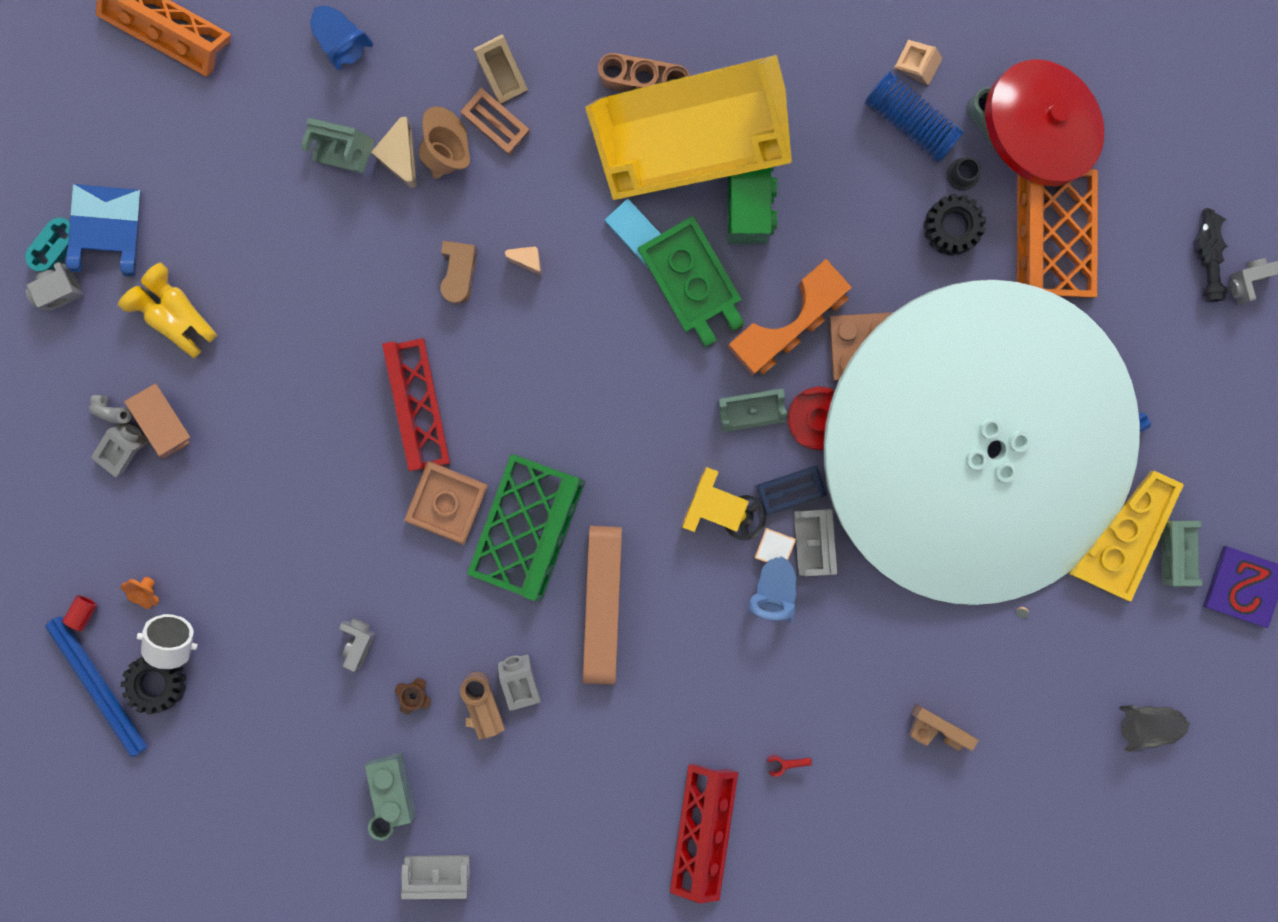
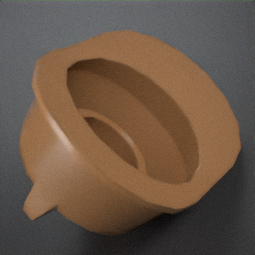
M438 106L428 108L423 114L422 119L423 139L419 147V156L421 161L431 170L432 177L438 179L442 175L453 173L456 169L462 170L468 167L470 164L468 138L464 125L453 112Z

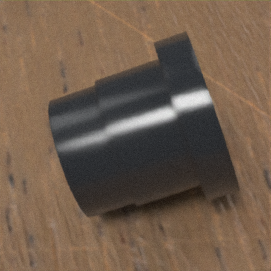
M959 158L949 166L947 180L956 190H969L977 184L981 166L975 158ZM959 166H969L973 172V177L970 179L964 178L959 172Z

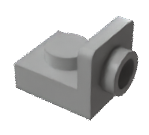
M128 422L118 424L106 431L91 458L117 478L124 473L135 453L145 447L149 440L136 426Z
M352 618L351 622H341L340 630L356 636L355 640L350 639L345 646L342 657H345L346 660L342 667L353 672L361 669L376 636V633L369 630V624Z
M528 654L510 656L498 663L499 680L509 711L541 703Z

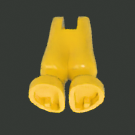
M157 263L143 275L141 283L148 290L156 294L161 299V303L157 304L143 287L135 286L120 298L118 306L124 312L141 311L144 314L145 322L150 327L167 337L195 359L202 351L184 332L192 326L199 335L210 343L216 338L217 334L194 308L184 292L178 287L169 285L168 268L163 263Z

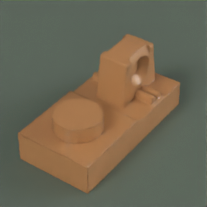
M915 704L911 712L915 719L909 736L928 746L936 734L940 732L946 736L943 742L961 752L964 746L971 751L974 750L979 741L977 738Z

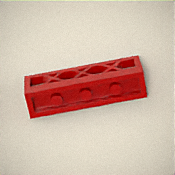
M420 338L402 343L395 341L383 343L382 347L408 470L414 472L425 469L427 462H424L422 448L428 439H431L440 446L442 459L432 460L431 462L441 466L451 464L425 339ZM419 347L421 360L413 370L403 363L401 350ZM422 366L425 377L418 373ZM405 369L411 372V375L408 378V380L406 377ZM415 376L425 381L428 389L421 401L411 396L409 386ZM428 398L430 399L431 408L425 405ZM412 401L418 404L415 410H413ZM422 407L431 412L434 418V423L428 432H425L416 425L415 418ZM435 428H436V432H437V437H438V439H436L435 437L431 436V434L433 433V431L435 430ZM418 432L425 436L421 443Z
M689 764L670 893L699 904L720 901L739 772L730 769L714 770L696 764ZM698 774L708 777L706 790L702 794L697 787ZM697 806L702 814L701 823L696 826L692 819L693 809ZM692 838L697 846V853L693 858H691L687 850L688 842ZM686 871L689 872L692 878L691 890L682 888L683 875Z

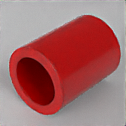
M76 595L62 622L72 629L83 631L98 606L97 603L87 597Z

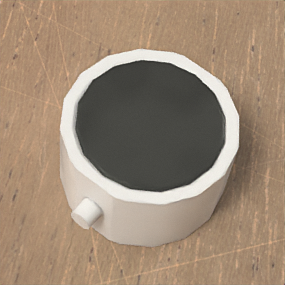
M163 614L155 616L146 622L143 632L137 634V639L142 640L141 654L144 660L151 666L159 669L180 667L189 660L191 651L197 650L198 644L193 643L194 630L191 624L177 615Z

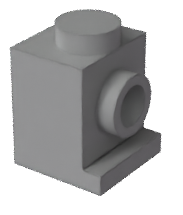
M60 262L54 264L56 271L47 270L35 276V281L26 284L28 287L25 290L27 298L34 307L37 306L39 309L50 312L84 296L74 272L69 271L66 265Z

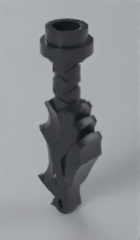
M1205 208L1202 211L1203 223L1193 243L1194 251L1198 253L1197 258L1201 260V265L1206 267L1208 274V285L1202 289V296H1205L1206 302H1219L1226 300V294L1228 293V287L1221 284L1219 264L1225 261L1222 252L1228 247L1221 234V225L1227 219L1214 213L1215 210Z

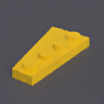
M1150 471L1125 502L1113 521L1071 570L1069 575L1131 602L1184 484L1159 472Z

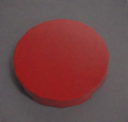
M819 386L806 389L793 399L788 408L787 425L789 432L798 444L807 449L824 450L826 420L835 392L833 389Z

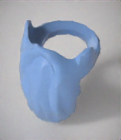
M783 556L775 557L762 567L760 580L757 583V593L751 597L748 604L749 613L773 621L788 619L789 624L792 623L795 614L797 579L790 561Z

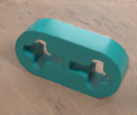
M59 217L52 219L29 246L25 253V260L31 269L39 273L55 270L54 264L61 263L64 260L68 249L69 220ZM59 227L66 228L65 232L68 234L66 239L59 238V233L56 232ZM39 252L46 254L45 257L48 259L46 264L39 263L40 260L37 257Z

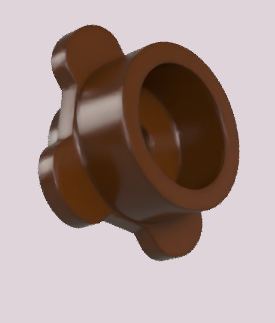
M416 678L412 683H399L396 686L395 693L399 696L402 713L410 714L413 710L418 708L427 709L431 705V698L426 694V681L424 679ZM411 693H415V694H416V698H415V699H412V698L410 697V694H411Z

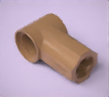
M478 671L468 674L461 684L460 695L466 703L478 739H486L505 731L502 717L491 690L490 679L487 675ZM471 681H478L484 686L485 692L479 696L472 695L467 689V684Z

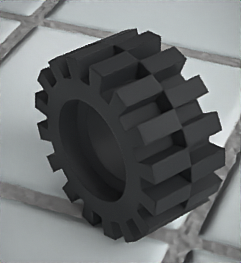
M951 194L949 197L945 196L935 203L925 217L927 219L924 221L923 228H926L925 238L929 237L931 241L929 245L931 247L936 246L938 248L937 252L941 254L947 252V255L950 256L957 253L958 255L963 254L973 248L982 239L980 237L985 233L986 229L983 228V225L986 223V217L981 215L984 211L982 207H976V200L972 199L969 201L967 200L968 196L963 194L960 197H957V194ZM957 213L965 219L966 231L962 236L952 237L944 231L943 220L946 215Z
M140 657L136 661L131 662L128 665L129 669L125 670L122 675L126 677L124 681H121V687H125L126 692L122 693L123 698L128 697L130 701L127 704L130 707L136 706V711L139 713L154 714L175 706L176 702L181 700L183 697L181 693L186 690V685H183V681L187 680L186 674L182 675L180 672L183 670L182 666L173 669H159L151 666L143 657ZM150 671L160 673L165 679V689L159 696L149 695L143 688V678Z

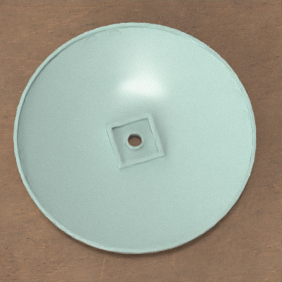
M1002 280L967 281L930 291L908 302L881 322L861 343L838 381L830 403L824 436V468L833 507L848 537L865 559L895 583L916 594L938 601L969 605L992 604L1020 598L1054 583L1069 573L1124 506L1132 485L1139 452L1140 422L1137 400L1125 363L1114 344L1086 313L1060 296L1036 286ZM998 440L1001 443V452L998 456L990 458L987 453L988 446L991 442Z

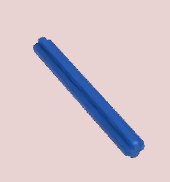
M60 616L52 619L45 625L48 633L129 756H137L147 748L143 738L71 629L62 622L63 617Z

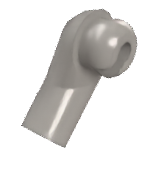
M91 396V406H88L92 415L111 424H124L130 421L131 412L128 408L108 407L109 399L107 396Z

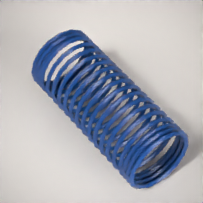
M889 71L873 89L864 104H867L869 108L874 107V112L879 110L878 115L883 114L882 119L888 117L887 123L892 121L891 126L897 124L896 130L902 127L900 134L905 131V137L911 134L909 141L916 137L913 143L917 144L921 140L918 148L925 144L922 152L930 147L927 155H930L935 150L931 159L939 163L963 135L964 130L959 128L957 124H954L949 129L952 120L944 126L948 117H945L939 123L943 113L939 114L934 120L939 113V109H936L929 117L935 108L934 106H931L924 114L930 102H927L919 111L926 101L925 98L914 108L921 95H918L909 105L917 91H914L904 102L912 91V87L899 99L908 87V84H905L894 96L903 84V80L886 97L899 79V76L897 77L892 71Z

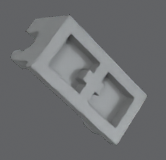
M833 509L794 511L798 576L836 575L837 563Z
M470 855L405 856L401 873V899H467L470 892Z

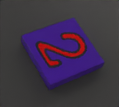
M1223 546L1203 607L1263 628H1269L1278 601V564L1228 546Z

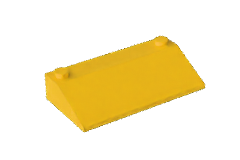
M777 55L601 97L585 106L613 200L776 167L792 162L786 89Z

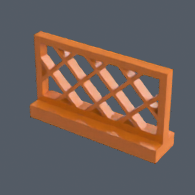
M1090 169L1081 176L1088 178V191L1082 197L1071 186L1072 182L1061 185L1051 195L1044 188V185L1033 183L1017 174L1016 282L1043 289V275L1050 269L1061 282L1054 289L1044 290L1060 297H1097L1098 170ZM1064 190L1076 202L1067 212L1055 200ZM1049 205L1061 217L1052 227L1044 220V210ZM1079 207L1087 214V224L1082 229L1070 217ZM1064 222L1076 233L1067 244L1055 232ZM1049 237L1061 249L1052 259L1043 251V243ZM1079 238L1087 246V255L1082 260L1070 249ZM1064 254L1076 265L1067 276L1055 264ZM1079 270L1087 278V290H1078L1070 281ZM1065 285L1068 290L1061 289V288Z

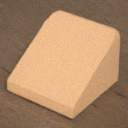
M908 40L894 68L920 83L929 85L941 63L942 56L936 47Z
M536 246L505 251L509 262L542 275L540 254Z

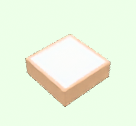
M765 528L754 558L768 562L770 559L783 556L789 560L796 539Z

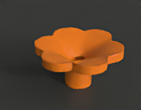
M144 577L141 582L129 579L120 586L121 590L126 593L129 601L139 604L145 609H151L152 606H157L160 602L152 589L155 582L149 577Z

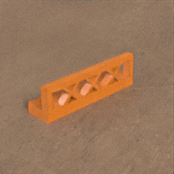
M97 0L95 15L206 77L214 71L216 53L226 46L231 39L229 32L171 0ZM144 4H154L161 9H150ZM171 19L183 20L189 23V25H180ZM200 35H210L216 38V40L211 43Z

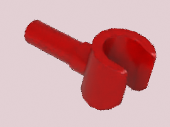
M771 755L766 759L767 762L779 761L781 763L778 770L768 771L774 777L781 776L786 769L812 766L811 758L783 760L778 755Z

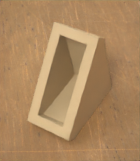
M503 34L474 48L478 63L500 104L528 90Z
M400 117L371 153L376 160L410 188H416L412 125L407 117Z

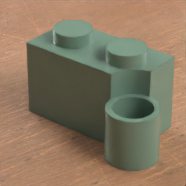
M403 752L371 759L365 765L375 815L369 821L368 832L373 839L378 841L388 839L397 826L411 823L416 816ZM383 818L389 822L390 831H380L375 825V820Z

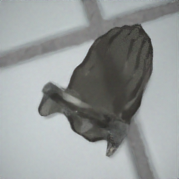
M1134 704L1119 707L1126 714L1121 722L1122 735L1129 742V745L1124 748L1126 752H1140L1144 748H1156L1161 745L1175 743L1184 737L1190 725L1181 712L1170 707L1146 706L1139 708L1138 705Z

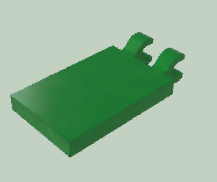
M694 216L637 248L685 333L694 328L704 348L717 341L706 322L708 319L722 312L732 332L745 324L734 304L742 299Z

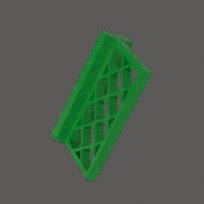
M511 454L467 575L517 593L532 601H542L586 481ZM520 463L528 467L533 479L517 486L512 475L516 464ZM534 469L544 473L537 476ZM550 475L561 478L558 491L546 497L540 480ZM510 483L512 489L507 491L508 485ZM535 483L542 499L526 506L519 490ZM515 493L521 509L506 516L501 506L503 499ZM554 499L551 507L548 501ZM544 504L549 514L547 521L535 527L528 511ZM499 513L501 519L496 521L497 515ZM524 513L531 530L515 537L508 520ZM503 523L510 540L495 546L490 536L492 529ZM543 529L542 535L540 537L537 531ZM533 534L537 542L536 551L524 558L517 541ZM487 543H488L490 549L487 550V551H485V548H486ZM513 544L519 560L504 567L497 551ZM492 553L499 570L489 575L477 571L481 559ZM532 559L531 565L528 567L527 561ZM521 564L527 575L522 588L511 584L506 572ZM501 574L502 577H503V579H504V581H503V580H500V579H498V578H495V576Z

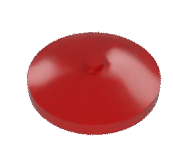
M1040 59L1026 60L1010 67L997 78L990 88L985 106V121L988 135L998 155L1015 173L1036 184L1060 186L1078 179L1095 165L1104 144L1103 117L1090 89L1072 71L1052 61Z

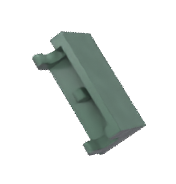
M308 117L306 122L308 126L302 140V150L308 152L312 141L315 140L316 145L312 152V160L363 174L375 140L355 128Z
M784 388L719 399L717 402L722 432L785 423L787 411L784 407Z
M1167 521L1161 534L1162 585L1203 586V579L1199 578L1198 527H1202V521Z

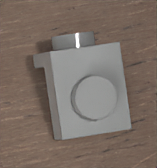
M1266 258L1246 263L1247 269L1230 274V292L1233 298L1237 300L1238 305L1256 300L1252 282L1278 275V261L1267 263Z

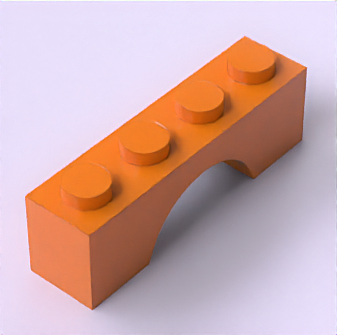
M827 259L820 263L798 284L802 294V307L799 316L793 323L778 329L764 328L752 323L728 345L727 348L752 376L758 371L764 375L777 363L773 358L782 349L786 354L789 353L801 342L797 337L806 328L811 333L825 321L821 316L830 307L836 311L849 300L846 293L852 287Z

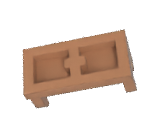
M156 383L124 401L162 460L190 444L189 440L191 437Z

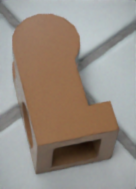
M443 241L441 254L449 258L447 276L442 280L440 290L442 296L451 304L461 305L470 298L478 252L475 245Z

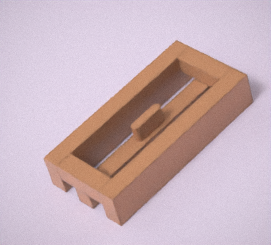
M482 88L460 111L461 115L509 156L514 152V148L520 145L522 139L530 133L528 127ZM483 99L518 129L519 132L516 135L482 107L479 101ZM474 108L511 140L509 144L471 113L472 109Z

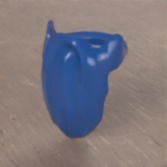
M330 6L314 8L310 19L312 33L321 44L323 51L328 54L331 64L337 70H341L342 63L353 64L360 59L365 46H373V42L367 33L357 29L355 24L349 21L341 11Z

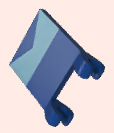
M73 184L69 241L66 255V267L69 271L81 272L84 249L121 252L120 270L124 276H134L136 274L140 190Z

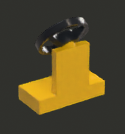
M705 467L681 527L695 532L700 518H704L724 526L727 532L736 539L751 540L758 536L763 530L767 519L764 504L759 499L750 495L737 497L714 488L713 485L718 471ZM747 500H754L756 502L747 507L749 503ZM760 508V522L757 528L749 534L748 526L753 522V513ZM740 527L743 536L736 535L733 530L737 532Z

